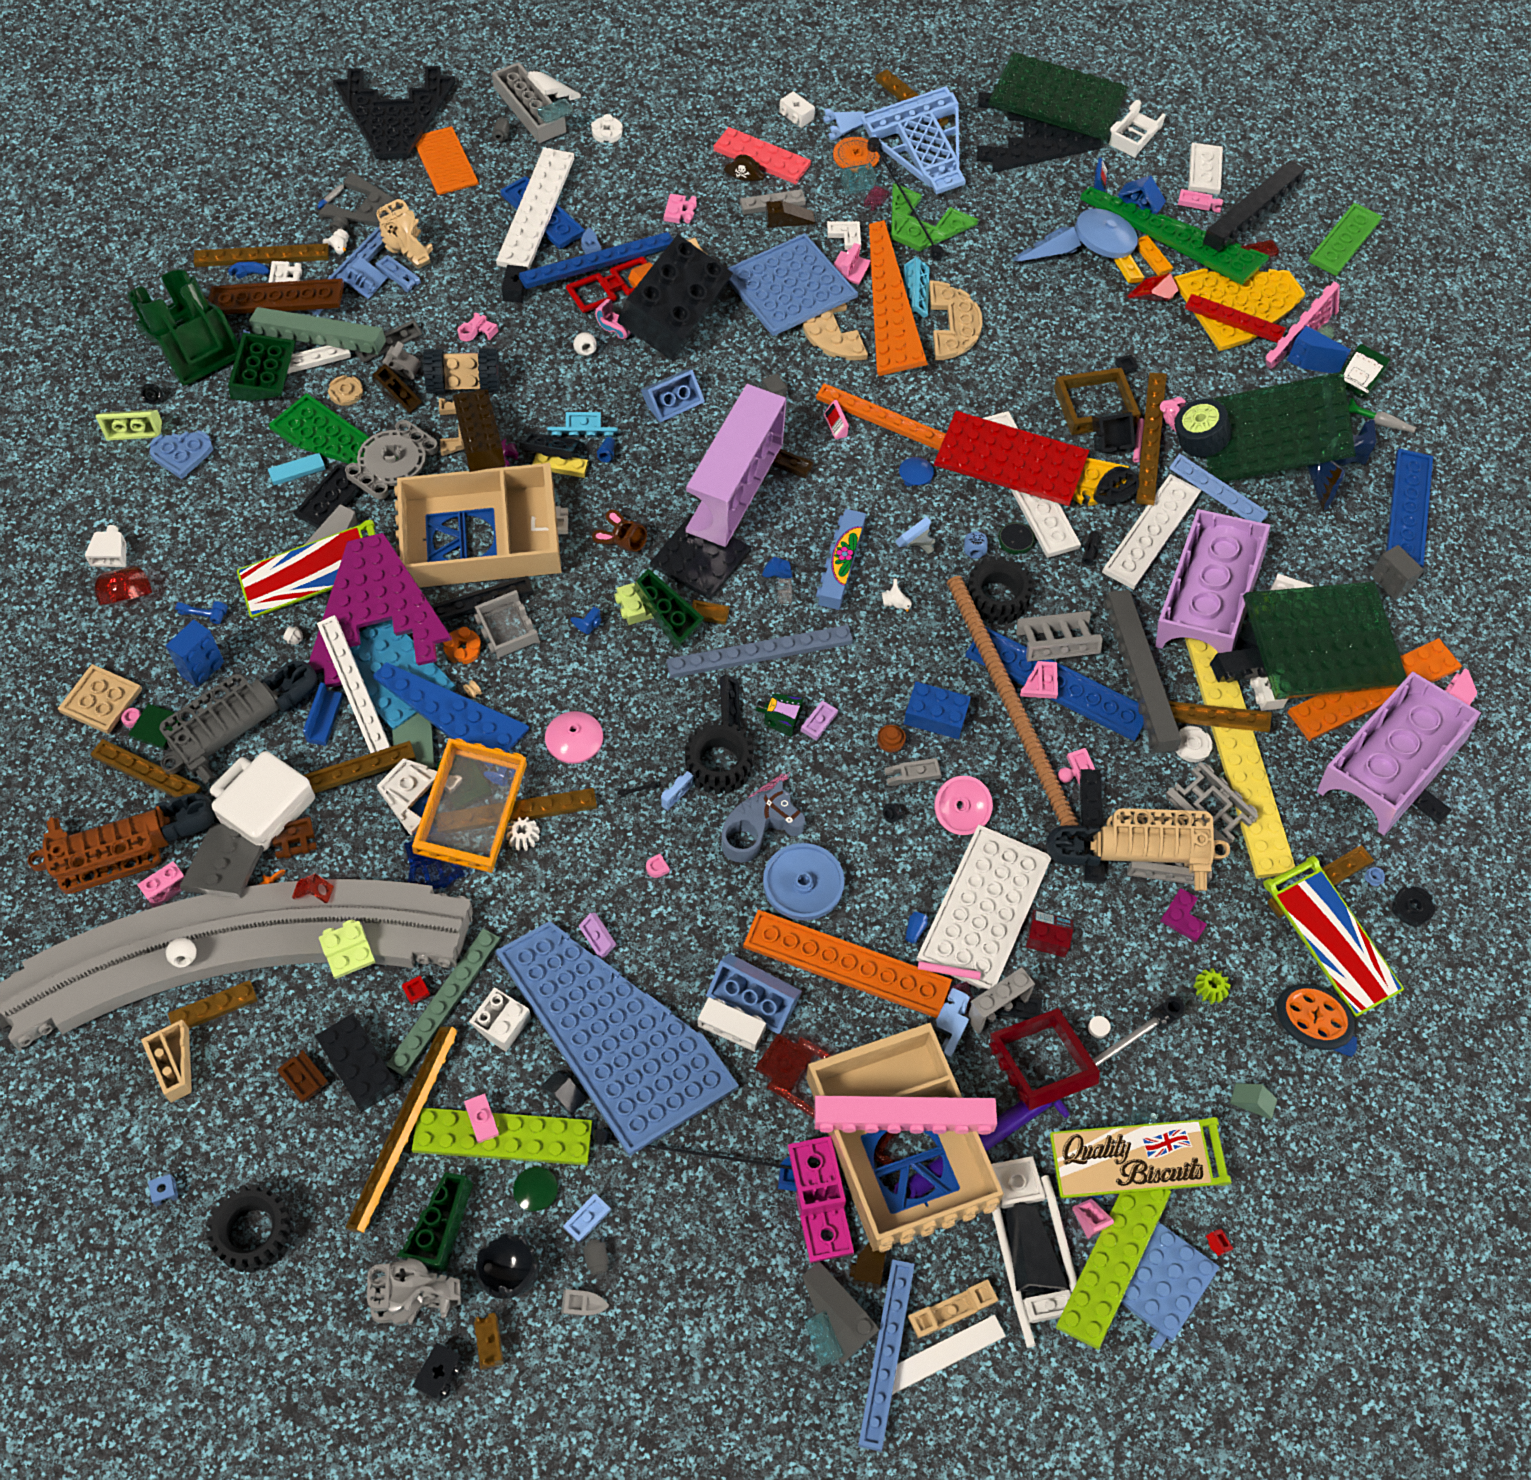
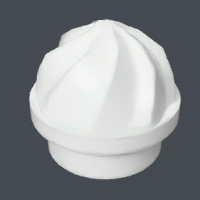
M289 626L283 639L288 644L296 645L303 640L302 631L296 626Z

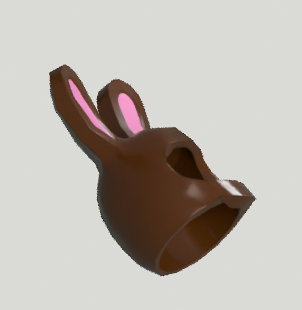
M614 509L606 513V520L614 526L613 532L596 530L592 534V539L597 544H616L621 549L632 553L641 550L647 541L646 528L640 522L625 520Z

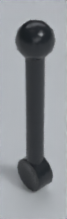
M652 781L648 785L640 786L637 788L629 790L620 789L618 791V796L620 798H623L626 794L641 791L648 788L655 789L657 788L658 783L656 781Z

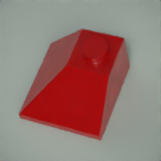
M1171 273L1146 278L1127 296L1131 299L1169 301L1174 297L1173 295L1178 291V288Z

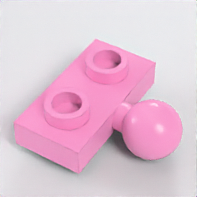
M1086 748L1067 754V759L1072 769L1067 767L1060 769L1058 778L1061 782L1068 783L1075 776L1080 786V770H1095Z

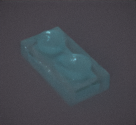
M565 98L537 109L538 115L546 124L573 113V107Z
M822 1312L804 1322L821 1367L843 1358L827 1312Z

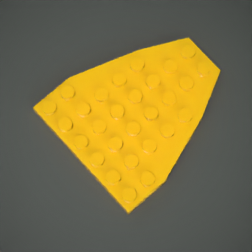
M1199 269L1173 278L1178 291L1186 303L1192 293L1274 324L1282 320L1306 294L1290 271L1286 270L1277 271L1269 269L1268 272L1258 270L1243 285L1216 271L1208 272V269ZM1194 313L1219 351L1249 343L1257 337V335Z

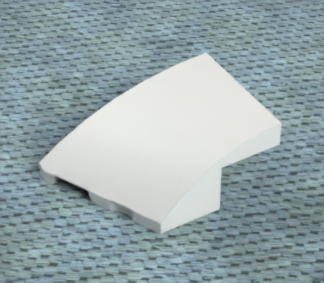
M528 72V78L544 96L553 94L556 98L565 96L568 100L581 98L580 93L542 72Z

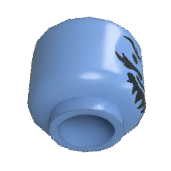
M974 531L965 536L964 552L967 556L978 559L986 554L988 541L985 534Z

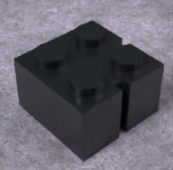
M1123 410L1092 416L1093 432L1097 433L1093 435L1095 451L1104 453L1135 447L1132 412Z

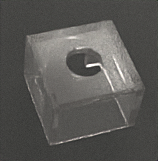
M791 578L778 579L779 605L792 604Z

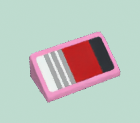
M834 400L825 411L824 416L834 438L840 439L847 437L849 425L838 401Z

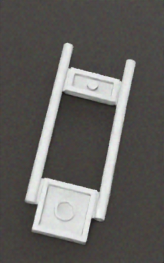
M1033 1156L991 1164L1004 1193L1000 1204L996 1207L997 1210L992 1212L1027 1348L1036 1345L1029 1323L1060 1318L1077 1283L1049 1175L1039 1178ZM1047 1199L1070 1291L1064 1290L1023 1300L1021 1292L1016 1291L1011 1250L1000 1208L1013 1207L1015 1203L1019 1202L1030 1204Z

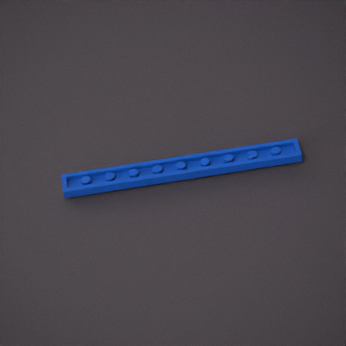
M669 232L524 271L519 273V279L524 287L528 289L664 251L673 238Z

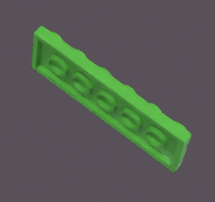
M1354 202L1313 252L1308 262L1337 276L1379 224L1383 216Z

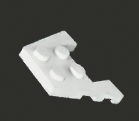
M403 758L377 785V789L412 836L418 830L421 817L409 809L433 785L437 771L427 768L426 765ZM449 775L444 790L451 794L462 783V778L456 775L455 777Z

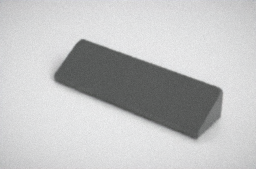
M415 319L384 333L386 342L378 355L359 351L354 352L364 364L388 352L391 345L395 347L398 341L404 344L423 335Z

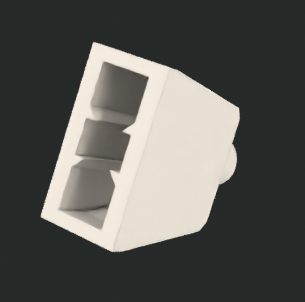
M109 525L106 532L94 533L85 553L90 566L126 567V541L122 533L118 532V527Z

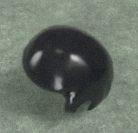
M505 1233L501 1234L498 1239L490 1241L487 1248L479 1250L475 1267L478 1283L483 1291L493 1298L510 1299L520 1296L531 1289L537 1281L539 1258L534 1253V1247L529 1245L523 1235L511 1236Z

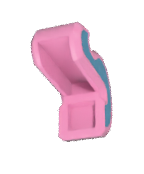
M606 299L596 308V319L604 330L616 332L620 339H626L631 334L629 330L617 323L619 315L613 312L612 300Z

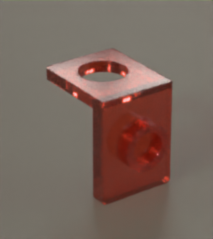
M312 874L297 882L292 898L296 900L311 893L326 904L330 899L334 886L317 874ZM319 884L326 888L325 895L319 893Z

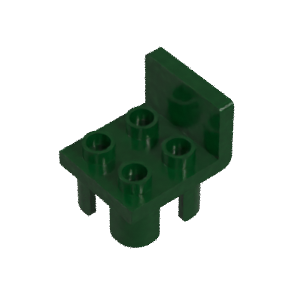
M175 269L161 276V280L173 303L167 306L161 298L152 301L146 288L143 286H139L127 294L139 320L134 322L137 330L161 348L177 381L183 386L236 359L239 344L223 312L219 307L206 300L195 276L189 278L185 270Z

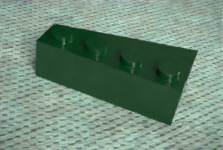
M649 568L636 580L634 590L675 649L678 650L701 626L704 617Z
M449 1172L444 1173L430 1198L431 1201L427 1208L423 1209L419 1216L420 1220L413 1231L411 1230L406 1244L396 1256L398 1259L406 1261L408 1258H413L421 1261L428 1269L447 1271L473 1185L467 1176Z

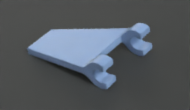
M831 109L824 110L826 115L823 116L824 122L829 123L835 119L837 126H830V140H835L846 133L864 126L860 116L864 114V111L834 112Z

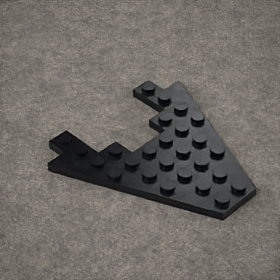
M425 66V87L409 88V99H379L378 89H364L363 68H349L347 79H333L334 88L376 159L408 158L456 83L455 76H441V66Z
M994 84L993 93H978V108L1008 110V121L1023 122V138L1008 137V148L977 145L976 161L992 162V173L1094 151L1101 147L1100 122L998 84Z

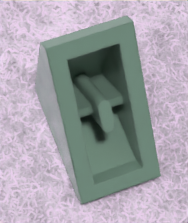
M1245 1083L1235 1084L1230 1104L1270 1120L1273 1117L1277 1102L1275 1096L1263 1084Z

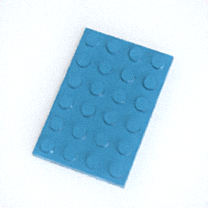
M393 620L368 626L359 632L361 645L350 647L377 715L391 730L396 729L416 715L417 712L373 679V675L386 662L450 691L456 689L455 684L434 662L420 666L416 663L414 641L407 634L396 636L393 629Z

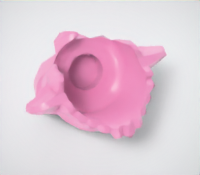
M1182 397L1165 400L1160 404L1166 424L1171 426L1172 430H1175L1174 420L1177 413L1183 406H1186V401Z

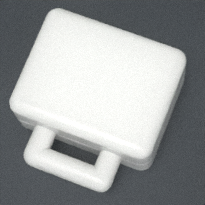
M268 751L261 752L252 762L245 757L239 758L210 788V793L216 798L212 803V809L219 822L237 831L242 837L253 844L262 845L264 847L263 851H266L273 844L272 839L285 829L284 826L288 822L295 821L315 799V794L309 780Z

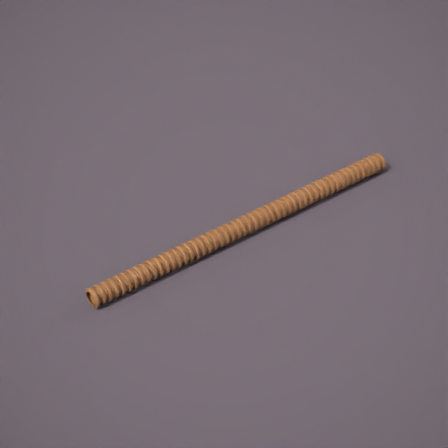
M961 576L950 578L947 586L952 596H954L953 598L961 615H963L962 618L965 620L969 633L972 634L971 637L974 639L985 667L988 669L990 677L993 678L994 686L997 688V692L1000 693L999 696L1002 698V702L1005 703L1004 707L1007 708L1006 711L1009 713V717L1012 718L1011 722L1014 723L1013 726L1018 733V737L1021 739L1024 749H1026L1025 752L1029 754L1028 758L1031 759L1030 762L1033 764V769L1036 770L1035 773L1038 775V779L1041 780L1040 784L1044 785L1043 790H1045L1048 800L1051 801L1050 805L1053 806V811L1056 812L1055 815L1058 817V822H1061L1060 826H1080L1077 818L1074 817V812H1071L1072 808L1069 806L1070 803L1066 801L1067 797L1064 796L1065 793L1061 785H1059L1060 782L1056 780L1057 776L1054 775L1055 772L1052 769V765L1049 764L1050 761L1046 759L1047 755L1044 754L1045 751L1042 749V744L1037 738L1034 728H1032L1030 719L1027 718L1028 715L1025 713V709L1022 708L1023 704L1020 703L1021 700L1018 698V694L1015 693L1016 690L1013 688L1011 679L1008 678L1009 675L1006 673V669L1003 668L1002 660L999 658L996 648H994L992 639L987 629H985L983 620L978 614L979 612L974 605L972 597L969 595L963 578Z

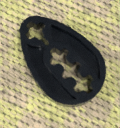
M1122 466L1114 467L1101 478L1095 488L1093 498L1100 504H1114L1131 498L1139 487L1138 477L1129 468ZM1125 478L1130 479L1127 480L1125 484H1120L1118 488H1114V486H1116L1118 482H1122Z

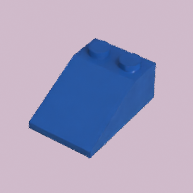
M1306 325L1297 336L1287 361L1302 369L1339 375L1351 349Z

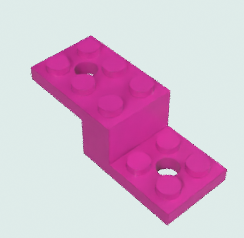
M831 1136L788 1144L787 1148L797 1189L796 1202L809 1262L814 1263L853 1255L854 1249L844 1210L846 1199ZM810 1158H817L820 1161V1166L811 1168L808 1165V1160ZM824 1230L831 1231L833 1239L831 1241L823 1240L821 1232Z

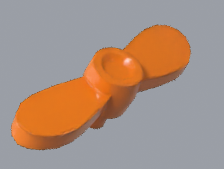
M284 869L279 870L271 877L263 875V882L258 885L274 883L286 871Z

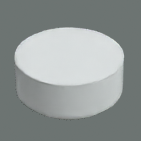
M1096 1016L1091 1019L1088 1030L1093 1037L1104 1038L1110 1031V1023L1105 1017Z

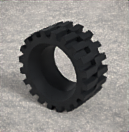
M991 556L990 561L986 558L982 559L981 565L977 563L970 572L967 590L974 601L981 619H989L988 623L993 624L994 620L998 621V625H1003L1004 620L1008 624L1012 623L1013 618L1018 620L1021 614L1024 615L1028 608L1033 591L1032 576H1028L1029 570L1027 568L1022 570L1023 564L1019 562L1016 565L1013 558L1006 561L1005 556H1000L999 560H996V556ZM990 583H1001L1013 591L1015 598L1004 602L996 601L987 597L982 592V588Z
M717 720L713 721L712 726H709L708 722L704 723L702 730L698 726L694 729V735L692 733L689 735L688 742L685 745L686 772L688 771L693 775L696 787L700 789L703 785L705 792L710 793V790L714 789L715 794H720V790H725V794L731 792L732 787L735 791L738 790L740 782L743 785L747 782V776L750 777L752 773L754 748L751 745L752 740L750 736L746 737L744 729L739 732L738 725L733 724L730 727L728 721H724L723 725H718ZM722 747L732 751L738 761L728 771L715 772L707 769L700 759L706 751Z
M246 1185L239 1186V1193H236L233 1189L228 1191L227 1193L230 1197L226 1200L221 1197L217 1201L220 1204L218 1209L212 1207L210 1213L214 1218L207 1219L206 1225L210 1230L206 1231V1237L211 1241L208 1244L215 1252L214 1254L231 1269L233 1267L239 1272H243L246 1269L249 1273L256 1272L255 1268L259 1267L263 1271L268 1268L267 1262L271 1261L274 1265L279 1261L276 1258L278 1253H281L283 1256L285 1255L287 1249L284 1245L286 1243L291 1245L293 1238L289 1233L294 1232V1225L291 1223L293 1217L281 1198L275 1192L272 1193L269 1188L263 1187L261 1189L258 1185H251L249 1190ZM253 1210H261L270 1214L272 1230L268 1239L261 1246L252 1250H241L234 1247L231 1238L232 1229L235 1222L243 1214Z

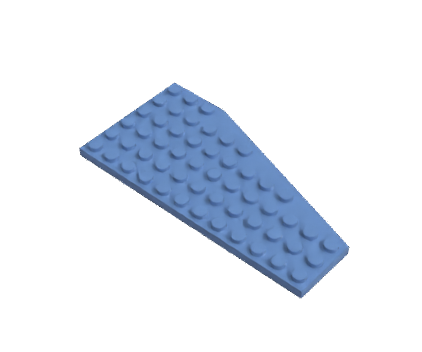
M551 921L496 950L497 957L629 1157L738 1090L739 1085L703 1034L697 1033L673 1015L672 1011L631 984L618 971L598 956L588 952Z

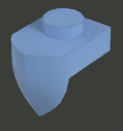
M591 228L584 232L581 239V247L585 255L601 250L597 236Z

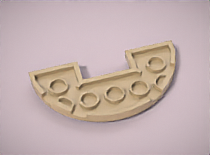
M930 280L931 310H947L949 330L933 331L935 360L954 358L968 351L977 342L982 329V313L978 304L974 303L970 299V295L964 290L950 287L951 284Z
M846 303L802 323L807 339L813 346H818L822 349L823 353L834 358L840 356L845 357L846 360L854 361L868 358V353L858 330L841 333L833 313L846 311Z

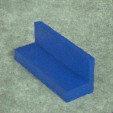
M320 682L303 733L307 743L326 746L343 700V694L327 690L325 683Z

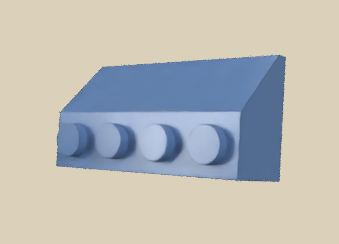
M728 953L720 961L706 996L712 999L718 998L732 1008L738 1007L747 1015H756L762 1018L766 1023V1028L780 1034L795 1009L802 991Z

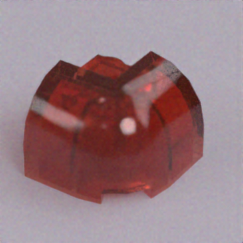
M137 566L104 572L99 575L95 583V594L99 605L117 603L118 601L134 599L153 593L147 575Z

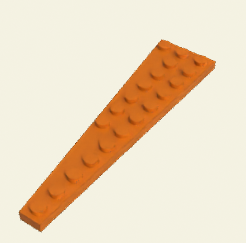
M885 220L869 224L876 366L878 376L925 366L928 363Z

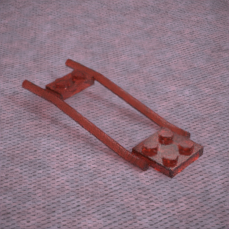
M778 1034L755 1066V1071L772 1080L769 1082L767 1089L784 1098L814 1119V1108L790 1092L808 1068V1064L813 1061L815 1055L821 1059L832 1055L803 1037L795 1044ZM888 1131L880 1138L874 1152V1159L884 1165L896 1162L883 1154L896 1134L889 1133Z

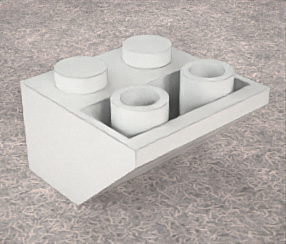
M494 988L470 1019L469 1023L488 1041L507 1052L531 1019V1015L527 1007Z

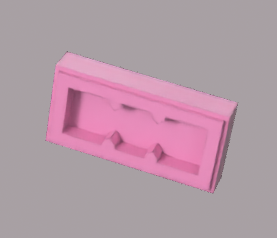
M482 1094L464 1101L478 1144L499 1136L486 1095Z

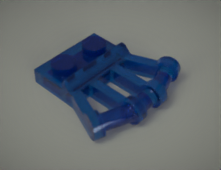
M444 832L427 838L426 842L448 847ZM414 841L404 843L410 864L408 883L429 885L433 889L447 888V885L454 880L465 876L464 871L459 865L449 863L455 871L445 877L441 860L414 854L412 849ZM436 863L440 879L431 881L427 865ZM422 867L426 883L415 882L417 868Z

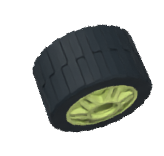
M1198 399L1188 403L1181 408L1174 420L1180 447L1191 456L1207 457L1223 450L1231 439L1232 430L1227 410L1221 402L1214 399Z

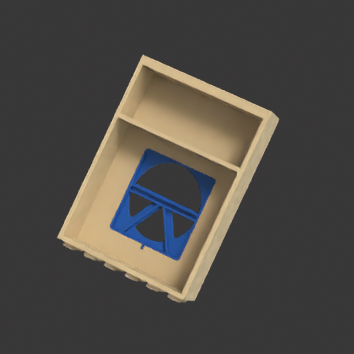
M550 463L397 478V485L394 486L395 496H398V500H395V509L398 511V515H395L396 525L399 526V530H396V539L399 541V545H396V551L419 588L562 573L555 492ZM466 516L478 517L486 521L494 531L493 544L487 552L479 557L468 558ZM531 516L536 518L535 528L547 527L549 530L531 531ZM458 517L459 531L442 524ZM436 531L457 537V539L438 550H435L433 546V536ZM460 546V559L449 560L443 557Z
M931 1023L808 1064L806 1079L814 1100L815 1096L963 1098ZM842 1130L827 1132L828 1136L832 1138L837 1160L873 1252L877 1250L885 1252L891 1249L893 1244L899 1242L901 1245L907 1244L914 1240L913 1237L920 1234L922 1237L933 1234L935 1232L934 1229L940 1227L948 1229L954 1226L956 1221L962 1219L964 1222L970 1221L976 1217L975 1214L984 1212V1214L997 1210L996 1207L1000 1204L1004 1195L978 1132L969 1131L967 1134H956L955 1131H946L943 1134H935L933 1131H924L936 1143V1148L875 1169L874 1165L875 1148L887 1130H878L876 1133H867L865 1130H856L852 1133H846ZM941 1156L943 1161L942 1177L938 1178L924 1167L921 1162ZM910 1167L935 1186V1189L927 1196L918 1199L906 1198ZM901 1170L898 1192L894 1194L884 1186L880 1177Z

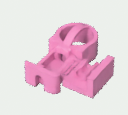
M473 313L474 318L468 323L464 322L458 327V336L462 341L473 340L478 331L485 332L488 340H491L498 332L497 324L488 322L486 316H480L479 313Z

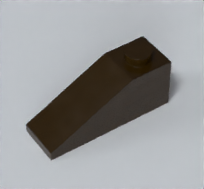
M785 201L766 202L765 217L767 228L815 225L813 210Z
M383 364L372 374V381L409 414L422 403L386 364Z
M868 1242L858 1255L856 1263H851L849 1276L853 1277L852 1284L879 1290L886 1251L880 1252L877 1250L873 1252Z

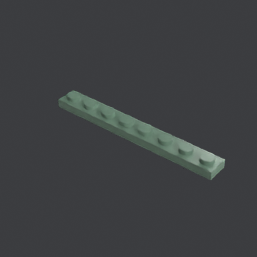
M482 929L386 1064L389 1070L403 1078L408 1075L438 1032L439 1027L446 1021L500 944L501 939L498 936Z

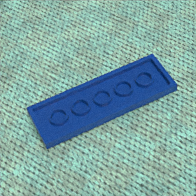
M527 176L500 190L501 196L516 210H518L530 181ZM556 204L544 236L560 250L582 237L585 229Z

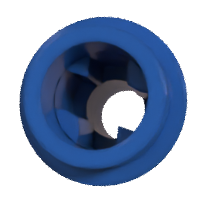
M606 437L597 450V457L602 462L607 463L614 458L615 440L612 437Z
M913 912L909 916L906 941L913 944L917 943V940L928 925V917L926 915Z

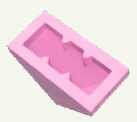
M1092 1198L1072 1207L1088 1239L1114 1223L1113 1219Z

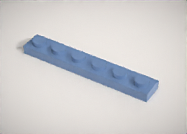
M1180 453L1169 467L1171 471L1246 520L1262 523L1269 513Z

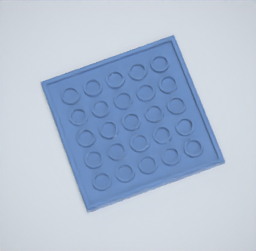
M806 233L727 268L733 272L729 281L730 286L772 336L858 297V292Z

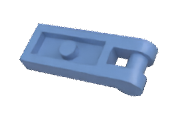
M389 255L375 263L379 271L399 284L405 292H409L414 285L417 286L420 283L418 276Z

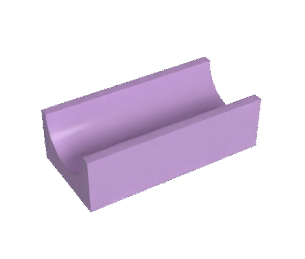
M746 384L686 486V492L702 500L686 527L687 533L724 547L727 546L783 445L786 410L785 397Z
M1197 509L1158 621L1156 648L1163 649L1165 643L1171 639L1187 637L1209 644L1218 653L1234 651L1266 552L1270 531L1269 524Z
M1412 671L1327 765L1317 792L1324 796L1329 790L1340 789L1358 796L1373 810L1378 820V832L1385 836L1466 742L1481 712Z

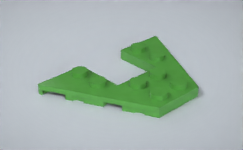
M893 183L891 239L917 251H922L932 246L918 220L910 216L911 208L897 184ZM900 186L914 209L920 202L922 195ZM950 207L936 226L921 222L935 245L976 226L978 219Z

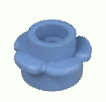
M1373 867L1366 871L1365 880L1372 886H1379V884L1384 883L1385 874L1382 869Z

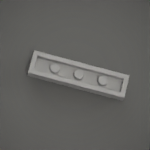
M802 189L740 198L743 215L766 211V202L785 201L797 206H804L806 203Z

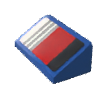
M1101 157L1098 158L1094 188L1106 192L1108 170Z

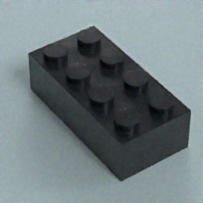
M354 1013L315 1035L361 1113L399 1090L396 1081Z

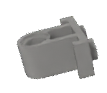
M398 341L395 347L391 345L382 363L386 364L394 373L401 377L413 380L421 367V362L415 356L402 349L404 344Z

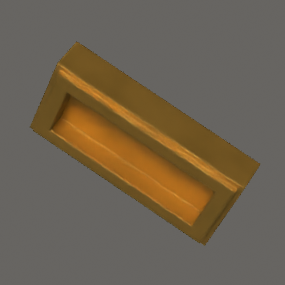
M693 600L692 607L704 617L703 621L726 625L730 606Z

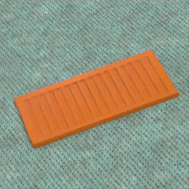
M452 126L422 135L415 147L437 195L479 185Z

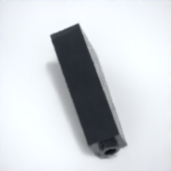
M1024 1202L1015 1203L1012 1208L1006 1211L1016 1291L1040 1294L1063 1291L1067 1288V1283L1036 1206H1030Z

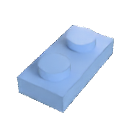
M687 771L683 776L680 775L675 780L674 785L662 793L661 805L667 811L693 786V775Z
M594 1193L563 1225V1228L580 1243L611 1211V1208Z

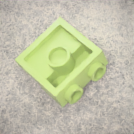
M634 583L616 588L617 593L614 594L617 605L620 604L622 607L620 608L622 618L627 620L628 625L654 618L634 590Z
M348 920L342 924V928L337 930L334 928L326 929L322 932L323 935L318 937L335 979L376 963L364 929L359 921Z

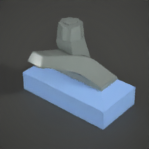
M925 517L902 534L895 541L899 547L920 546L927 554L934 551L932 544L936 541L928 536L931 521L928 517Z

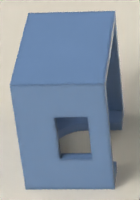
M171 1174L148 1181L151 1200L155 1206L162 1205L160 1201L164 1199H172L173 1201L179 1199L175 1178ZM164 1184L166 1186L165 1191L158 1192V1186Z

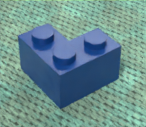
M1151 175L1126 183L1118 193L1119 198L1124 203L1132 202L1138 204L1140 209H1150V213L1153 214L1158 213L1166 202Z

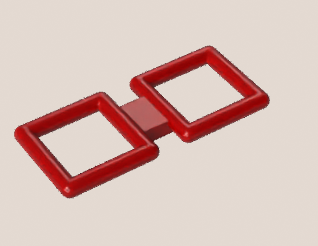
M641 256L612 267L610 269L612 275L603 278L600 273H596L567 284L566 290L581 312L587 313L596 309L606 299L615 302L617 296L614 292L623 290L629 296L635 288H629L618 272L648 262L645 257ZM598 281L609 297L585 306L574 289Z

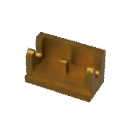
M490 1313L486 1318L476 1317L474 1326L480 1369L504 1365L496 1314Z

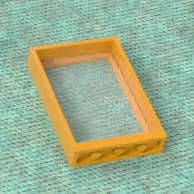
M449 738L412 845L414 854L493 873L527 766L526 757L519 753H506L499 748H486L479 743H466V741L455 738V740Z

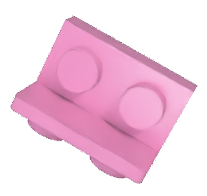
M854 243L847 252H840L833 265L847 281L859 285L871 261L859 257L860 244Z

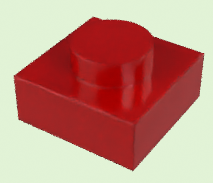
M421 976L401 985L411 1005L430 996Z
M1222 1229L1206 1235L1209 1247L1217 1256L1233 1250Z

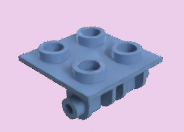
M361 256L351 267L348 266L346 268V273L341 277L344 282L367 299L388 278Z

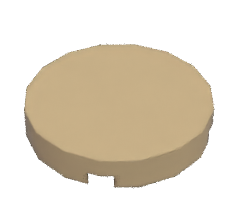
M340 376L329 384L328 394L331 401L335 404L349 406L358 402L363 396V386L356 377Z

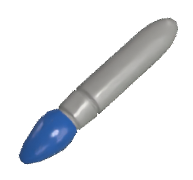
M338 185L318 204V209L331 202L344 189V185Z

